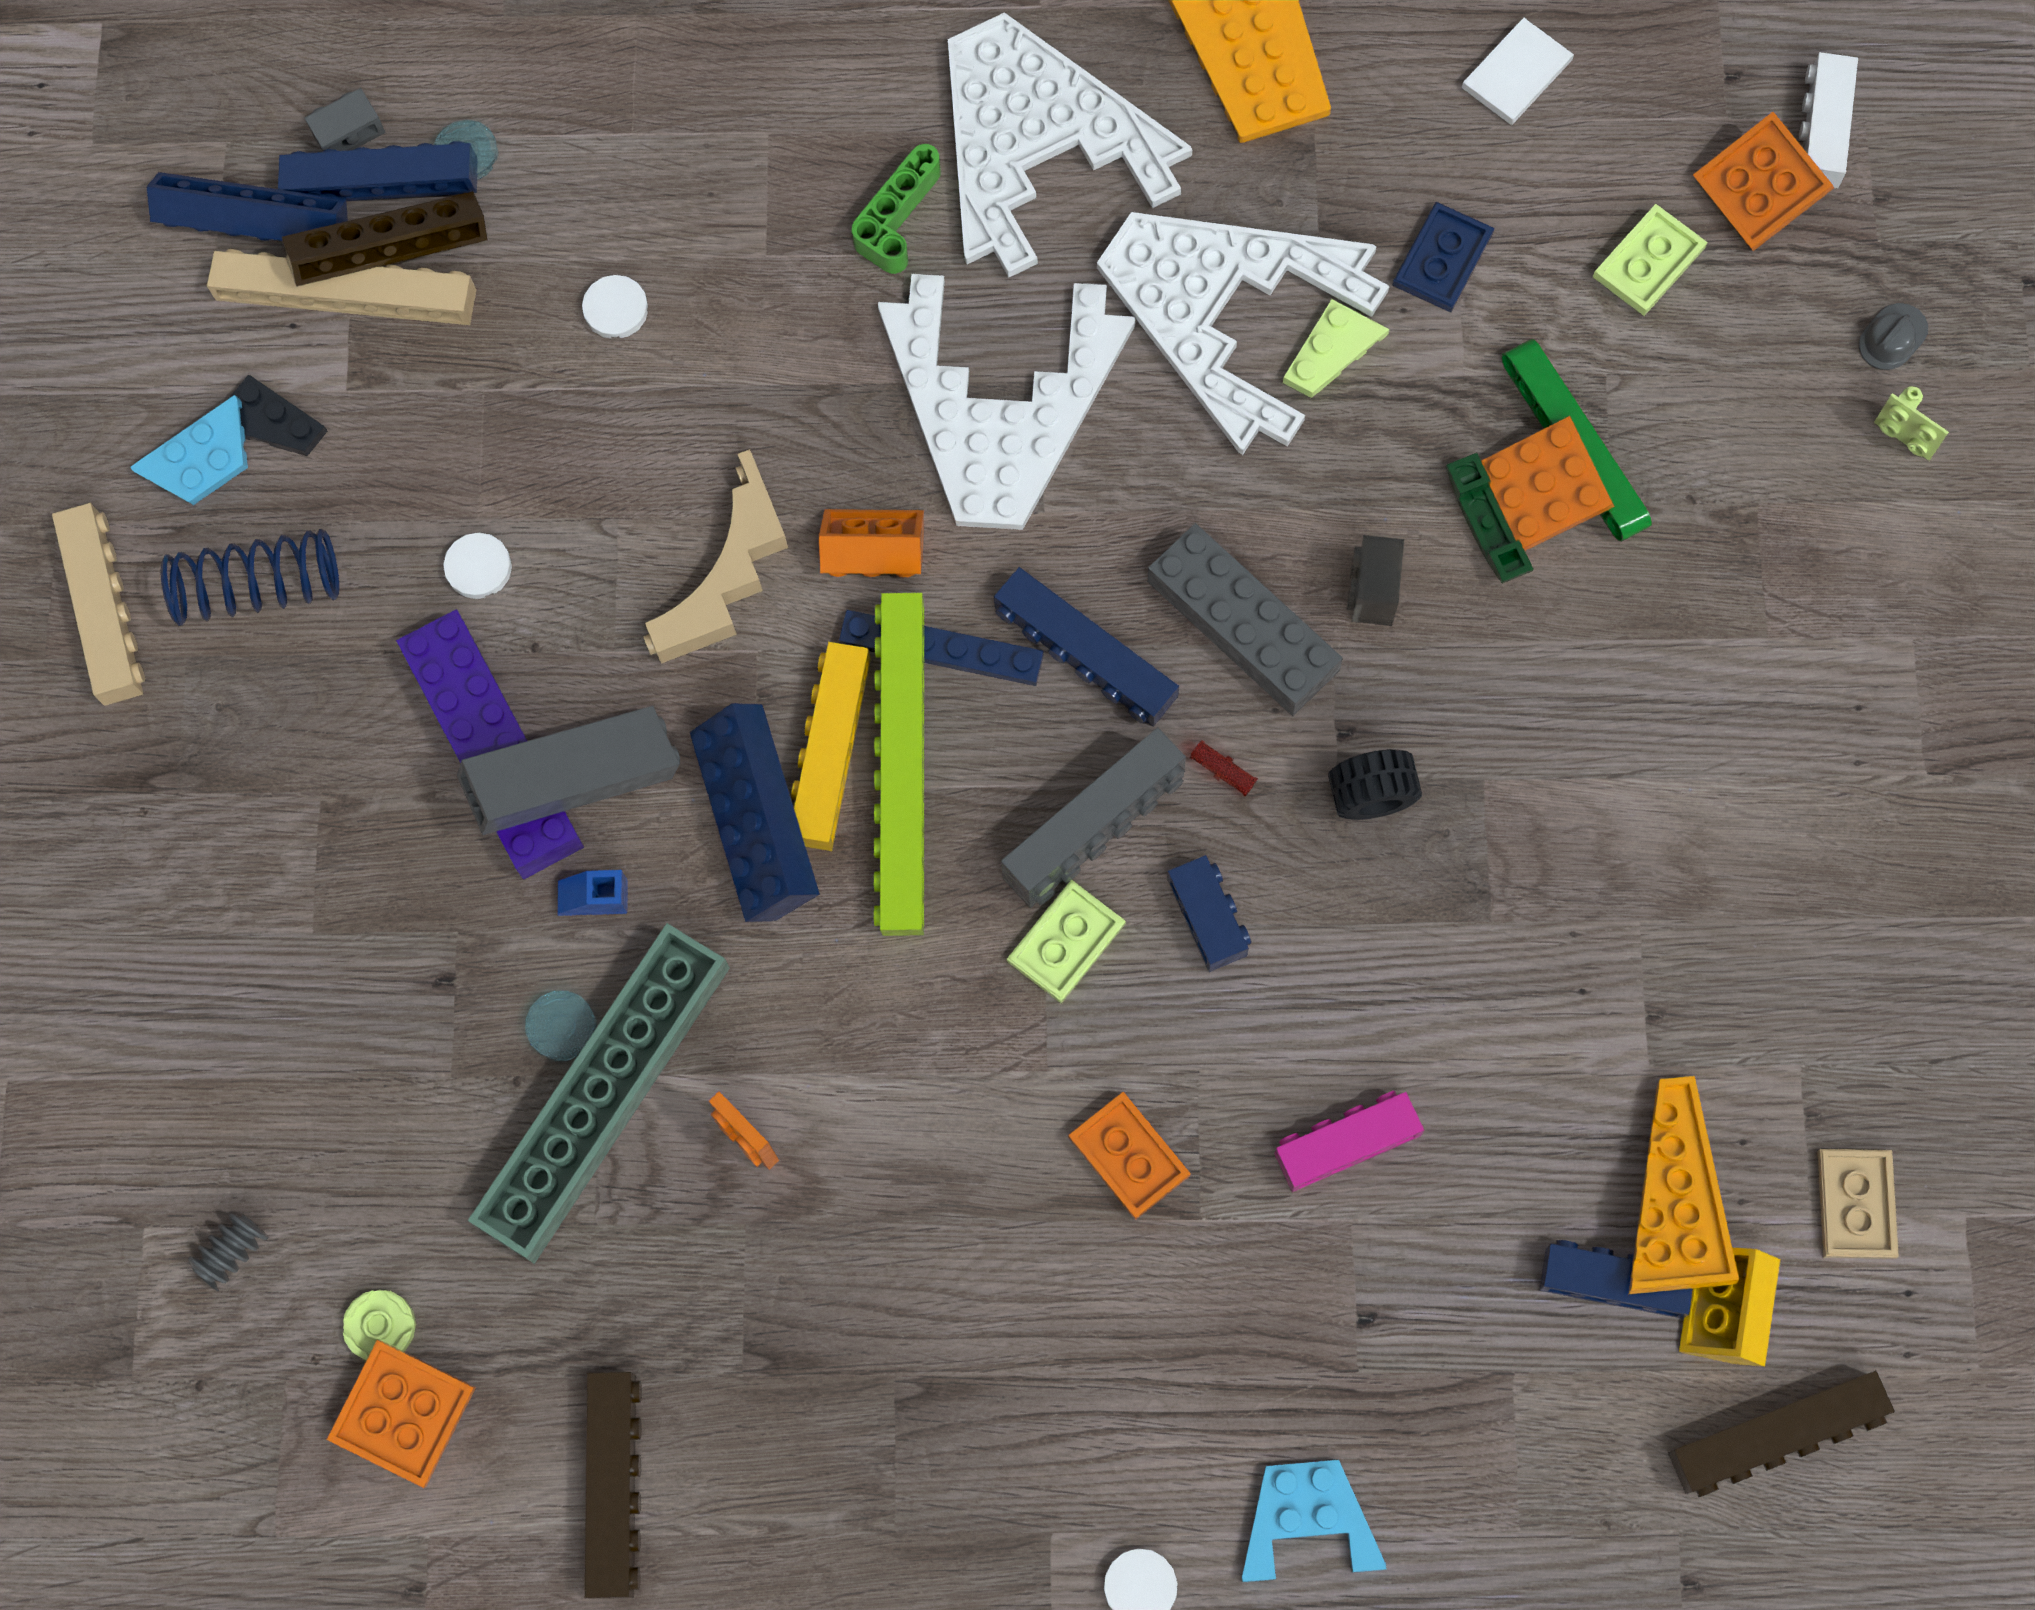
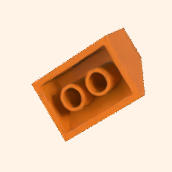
M825 509L819 533L820 573H829V575L835 577L847 574H863L866 577L896 574L899 577H911L915 574H921L924 510Z

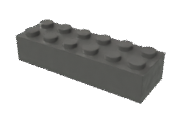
M1196 523L1148 567L1147 582L1292 716L1340 671L1343 657Z
M1157 727L1001 860L1004 881L1029 908L1033 907L1036 903L1042 905L1054 895L1055 891L1053 889L1062 881L1065 883L1070 882L1081 871L1079 866L1088 858L1091 861L1097 859L1106 850L1107 846L1105 844L1114 836L1117 839L1124 836L1133 826L1131 822L1140 814L1143 817L1148 815L1158 805L1156 801L1165 792L1168 795L1172 794L1183 784L1184 780L1182 778L1185 772L1186 756Z

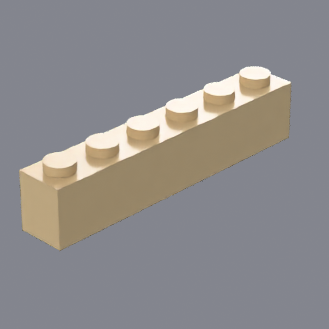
M92 503L53 513L52 517L93 695L104 706L143 695L141 683L145 682V675L140 663H136L134 652L138 651V646L133 633L128 631L127 622L131 621V616L126 603L122 602L120 592L124 591V587L119 573L114 571L112 562L117 561V557L112 543L107 541L105 532L110 531L106 515L104 512L99 513Z

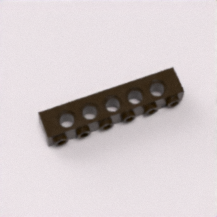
M473 191L282 236L286 260L296 287L488 240L484 215Z

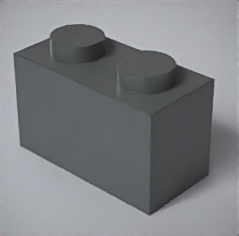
M362 88L353 92H347L337 101L325 107H319L310 115L304 117L322 151L327 149L337 151L354 150L386 133Z

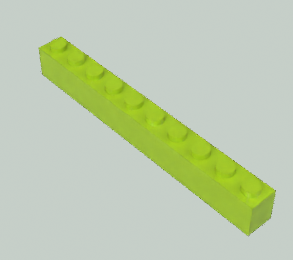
M881 593V604L875 605L876 625H881V637H875V657L881 658V670H875V690L881 691V703H875V724H881V737H875L874 749L875 757H881V770H875L874 786L875 791H881V804L874 805L875 824H880V837L874 838L875 858H880V871H874V891L880 892V905H874V926H880L883 936L924 935V598L922 593Z

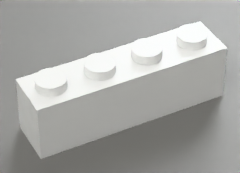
M1819 52L1814 65L1809 64L1806 72L1805 84H1810L1809 93H1805L1802 112L1807 113L1806 122L1803 121L1801 124L1799 141H1804L1803 149L1833 184L1834 188H1839L1846 174L1858 58Z

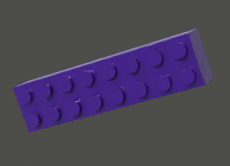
M457 609L396 640L460 763L463 759L528 741ZM565 811L496 831L513 865L523 880L585 848Z

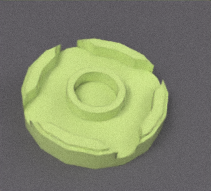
M377 1290L365 1292L353 1300L346 1310L343 1319V1336L350 1350L366 1361L377 1340L406 1351L414 1337L416 1327L414 1312L405 1299L392 1291Z

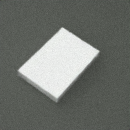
M1523 18L1463 82L1462 88L1510 125H1513L1572 61L1574 54Z

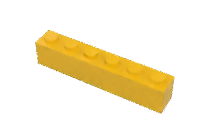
M828 642L826 653H820L818 672L822 673L820 684H814L811 696V704H815L814 714L807 717L805 724V736H809L807 748H801L798 758V768H802L800 781H794L791 793V800L795 801L794 810L805 847L832 851L871 660L868 648Z

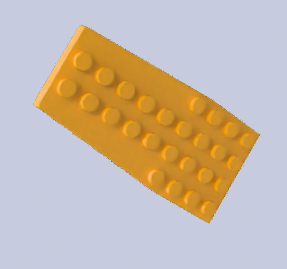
M1168 0L1177 19L1181 20L1185 28V35L1190 45L1193 44L1198 54V61L1202 69L1206 70L1212 82L1211 87L1215 95L1219 96L1225 108L1224 113L1228 121L1232 122L1240 143L1330 115L1331 105L1299 0Z

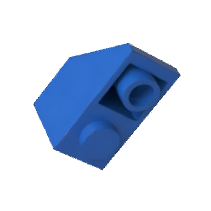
M622 870L585 871L558 881V916L627 914L628 880Z

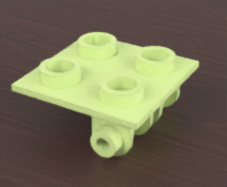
M1907 387L1899 397L1892 393L1874 423L1887 436L1895 437L1906 444L1913 454L1930 460L1949 432L1916 410L1923 398L1919 388Z

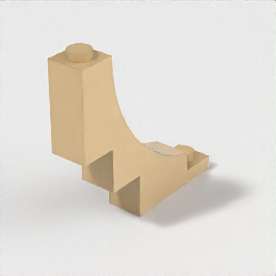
M750 449L738 454L741 466L735 467L742 485L732 489L733 509L730 529L721 555L702 584L679 605L662 616L645 623L649 632L648 635L643 636L650 655L657 653L661 664L737 635L726 605L762 592V587L752 562L788 548L785 534Z

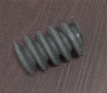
M232 1213L228 1215L233 1226L228 1227L220 1224L218 1227L223 1235L221 1238L209 1235L208 1238L213 1247L211 1249L201 1245L198 1247L203 1257L201 1260L191 1256L188 1258L195 1273L218 1292L219 1289L215 1280L225 1284L229 1281L225 1269L236 1273L239 1267L235 1259L243 1262L249 1260L245 1248L253 1251L259 1249L255 1237L262 1240L269 1238L257 1224L244 1214L241 1217Z

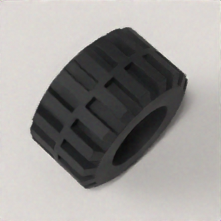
M1387 749L1360 754L1344 760L1328 773L1337 815L1341 818L1365 820L1387 816L1410 807L1422 797L1412 753L1408 751Z

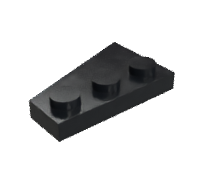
M248 375L229 397L231 398L235 395L242 402L240 419L241 426L244 427L245 439H255L269 443L272 447L308 456L328 432L324 425L251 375Z

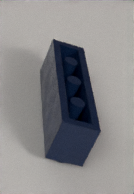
M1556 1240V1244H1550L1545 1250L1539 1291L1680 1319L1689 1315L1693 1288L1629 1294L1634 1254H1628L1627 1258L1613 1256V1250L1602 1247H1592V1251L1577 1249V1243L1566 1240Z

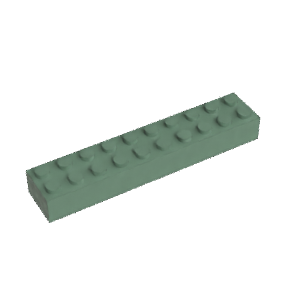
M666 923L468 1219L471 1224L533 1264L536 1263L730 969L725 958Z

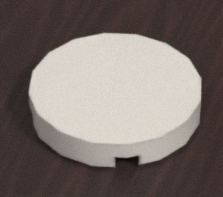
M620 275L602 277L593 283L585 293L582 303L584 318L593 332L604 338L618 336L624 338L630 336L640 329L646 321L648 313L647 298L643 289L636 281Z
M484 533L468 534L456 540L446 552L443 564L445 577L453 589L464 597L473 599L486 598V595L495 594L500 591L509 580L512 569L509 553L503 543L494 536Z
M1134 1549L1124 1552L1112 1562L1105 1575L1104 1592L1108 1605L1112 1610H1170L1176 1599L1178 1583L1174 1569L1163 1556L1152 1550Z

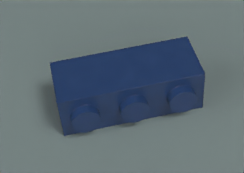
M1205 855L1169 870L1167 881L1208 971H1214L1247 957L1248 945L1252 944L1246 927L1244 925L1238 926L1233 915L1237 913L1233 898L1230 894L1224 895L1219 883L1223 882V878L1217 864H1210Z

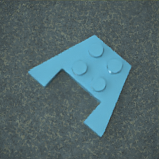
M1339 1460L1265 1467L1243 1568L1242 1582L1276 1579L1272 1540L1333 1534H1348L1352 1573L1386 1570V1563Z

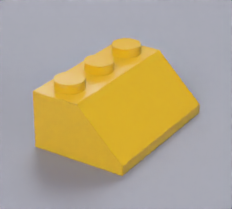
M1732 1247L1739 1281L1732 1285L1693 1288L1690 1312L1683 1321L1679 1352L1732 1364L1765 1367L1780 1259L1758 1249Z

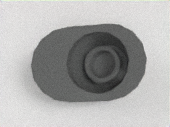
M1895 303L1888 305L1869 323L1860 337L1859 349L1862 358L1869 365L1880 370H1892L1902 366L1927 337V320L1918 308L1909 304Z

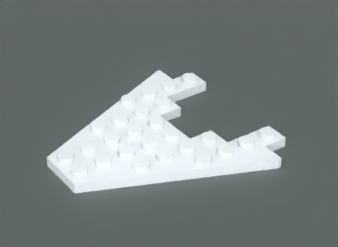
M1002 13L948 39L964 259L966 264L994 252L1008 277L1038 264L1037 256L1012 215L1011 210L1036 198V191L1025 174V170L1077 145L1081 148L1093 170L1122 157L1152 208L1181 195V187L1169 167L1191 157L1193 151L1191 146L1009 15Z

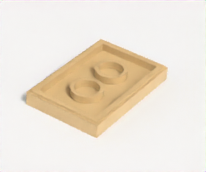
M1818 1150L1823 1258H1898L1892 1150Z

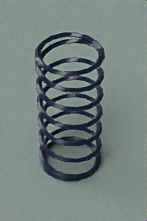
M319 529L316 534L311 530L306 531L301 539L299 549L288 536L281 535L275 544L274 554L261 539H255L249 549L248 558L239 546L231 543L226 548L222 561L218 554L209 547L203 548L198 556L197 564L184 552H178L175 558L165 554L161 561L160 575L164 600L171 619L178 626H183L187 618L186 592L178 567L179 559L184 558L196 579V593L200 614L206 622L210 620V603L202 579L203 562L206 554L211 555L221 574L227 613L231 617L236 615L235 597L228 576V562L231 550H235L245 566L248 574L252 607L255 612L259 613L262 610V603L254 574V557L257 546L263 548L274 572L277 600L279 606L285 609L287 606V596L280 572V551L284 541L288 543L295 556L300 570L303 597L305 602L310 605L313 601V596L306 570L308 537H312L315 542L317 563L325 592L331 600H336L339 595V574L329 535L323 529ZM322 538H323L324 543H325V545H326V549H325V546H324L323 543H322ZM168 561H169V563H170V565H171V569H170V590H169L168 576H167V562H168ZM177 586H178V591H179V596H180L181 613H180L179 603H178V597H177Z

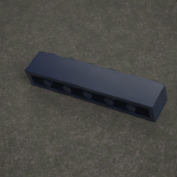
M453 141L443 145L421 143L412 147L390 145L381 149L358 147L349 151L327 149L318 153L295 151L291 154L279 155L278 189L346 199V201L454 195L472 191L477 193L478 158L471 144L461 141Z
M158 172L146 187L150 222L163 223V225L168 227L184 226L194 228L197 231L211 230L225 232L230 236L245 235L264 241L272 239L282 241V236L348 221L347 201L342 198Z
M1018 567L995 594V612L1003 621L1008 624L1014 622L1023 629L1022 633L1028 640L1035 644L1040 642L1049 649V654L1056 661L1062 664L1066 661L1075 668V673L1083 681L1089 684L1093 681L1101 687L1102 694L1108 700L1115 704L1121 702L1129 708L1128 713L1136 721L1142 724L1146 721L1154 727L1178 698L1179 685L1022 568Z

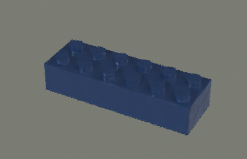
M731 703L689 733L745 922L777 921L817 897L820 893L763 705Z

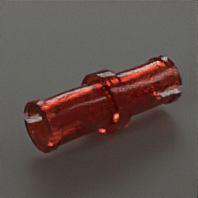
M1201 740L1189 758L1212 772L1214 779L1217 781L1222 779L1246 797L1258 778L1253 777L1233 763L1234 758L1229 755L1227 757L1223 756L1204 743L1205 741Z

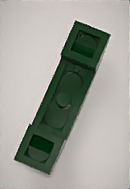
M1474 453L1447 464L1446 470L1466 522L1482 554L1500 582L1503 584L1532 572L1534 568L1520 540H1515L1490 488L1491 480L1478 454Z

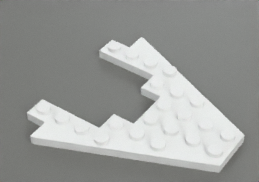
M1134 212L1130 213L1097 262V269L1235 449L1242 455L1258 431L1288 446L1304 422L1305 415L1222 369L1235 350L1237 341L1211 326L1241 281L1243 280L1264 293L1271 295L1286 271H1289L1370 317L1373 316L1389 290L1387 284L1363 272L1376 252V246L1373 244Z
M911 274L909 304L878 302V310L956 526L1023 530L1133 331L1135 317L1105 315L1107 285L1074 283L1067 373L1034 371L1032 402L967 398L969 368L937 366L945 283L944 276Z

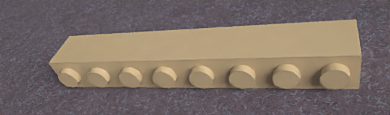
M234 249L226 250V252L214 251L207 287L216 301L470 325L476 295V288L471 276L463 272L438 273L428 268L407 270L396 265L375 267L296 287L286 258L276 257L265 252L258 253V255L244 254Z

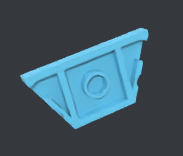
M235 395L133 464L130 468L140 476L195 505L248 468L247 454L243 448L245 432L244 427L241 426L240 419L241 400Z

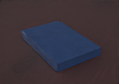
M1435 202L1394 278L1392 286L1448 312H1452L1488 245L1495 228Z

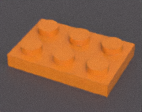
M717 1092L709 1100L714 1109L710 1115L715 1119L721 1131L732 1142L736 1141L739 1144L743 1153L756 1167L763 1163L770 1170L779 1159L769 1142L720 1092Z
M1124 1092L1068 1135L1071 1142L1135 1220L1191 1175Z

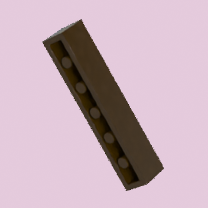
M1877 1370L1672 1450L1668 1452V1455L1685 1494L1696 1491L1698 1497H1702L1719 1490L1717 1482L1730 1478L1732 1484L1752 1477L1750 1469L1762 1464L1767 1471L1787 1463L1784 1456L1797 1451L1799 1457L1820 1450L1818 1442L1831 1438L1832 1443L1836 1444L1853 1437L1851 1429L1863 1424L1866 1431L1887 1423L1885 1416L1894 1413L1895 1410Z
M632 1372L587 1373L586 1599L634 1598V1590L640 1589V1567H634L635 1552H640L641 1548L640 1529H635V1514H640L641 1494L640 1492H635V1477L641 1476V1455H635L636 1440H641L642 1435L641 1418H636V1403H641L642 1384L641 1381H636V1375Z

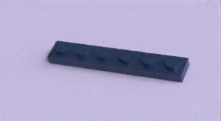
M847 610L839 644L868 648L870 652H875V637H881V625H876L875 615ZM924 626V663L1037 686L1044 651Z

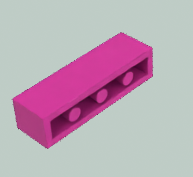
M1395 1091L1388 1092L1376 1099L1377 1104L1367 1109H1364L1363 1105L1356 1106L1344 1112L1345 1118L1335 1123H1332L1331 1119H1327L1312 1126V1133L1302 1137L1298 1133H1294L1279 1141L1280 1146L1276 1148L1274 1154L1291 1192H1295L1421 1137L1424 1128L1407 1092L1399 1095Z

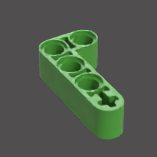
M929 144L916 146L852 224L855 250L890 274L900 273L908 265L906 241L896 231L941 175L940 157L938 150L934 146ZM904 186L913 187L911 190L908 191L900 190V188ZM886 209L893 211L891 214L883 215L880 213ZM866 233H871L874 235L869 239L861 238V236ZM892 250L900 252L896 256L886 255L889 251Z

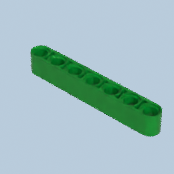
M1529 339L1503 353L1501 358L1505 370L1544 429L1568 416L1571 417L1615 506L1599 514L1613 536L1619 542H1622L1652 526L1647 508L1537 341Z

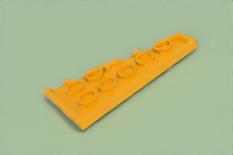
M1695 1076L1660 1079L1656 1089L1629 1294L1736 1284L1739 1281Z

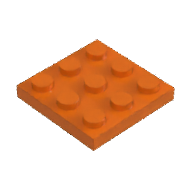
M1771 112L1693 174L1697 182L1752 251L1756 250L1834 189L1833 184L1774 112Z
M1570 416L1481 461L1491 480V490L1515 540H1520L1525 551L1615 507Z
M377 1340L327 1440L425 1488L476 1387L388 1343Z

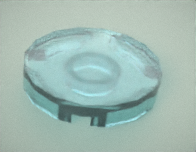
M462 120L453 122L442 129L436 137L434 145L449 144L453 141L470 143L477 156V180L489 174L493 169L492 165L495 163V159L497 161L499 152L497 141L488 127L477 121Z
M552 991L541 996L530 1007L525 1019V1033L530 1045L538 1053L554 1061L570 1060L578 1056L596 1029V1018L590 1005L581 996L569 991Z

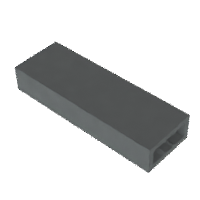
M653 706L463 759L457 772V778L483 836L671 780L680 765V756L677 748L674 745L671 746L666 735L667 728L663 718L657 715Z

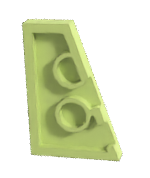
M1332 299L1285 374L1283 383L1312 398L1337 378L1341 371L1349 364L1366 354L1367 350L1377 341L1383 340L1389 334V329Z

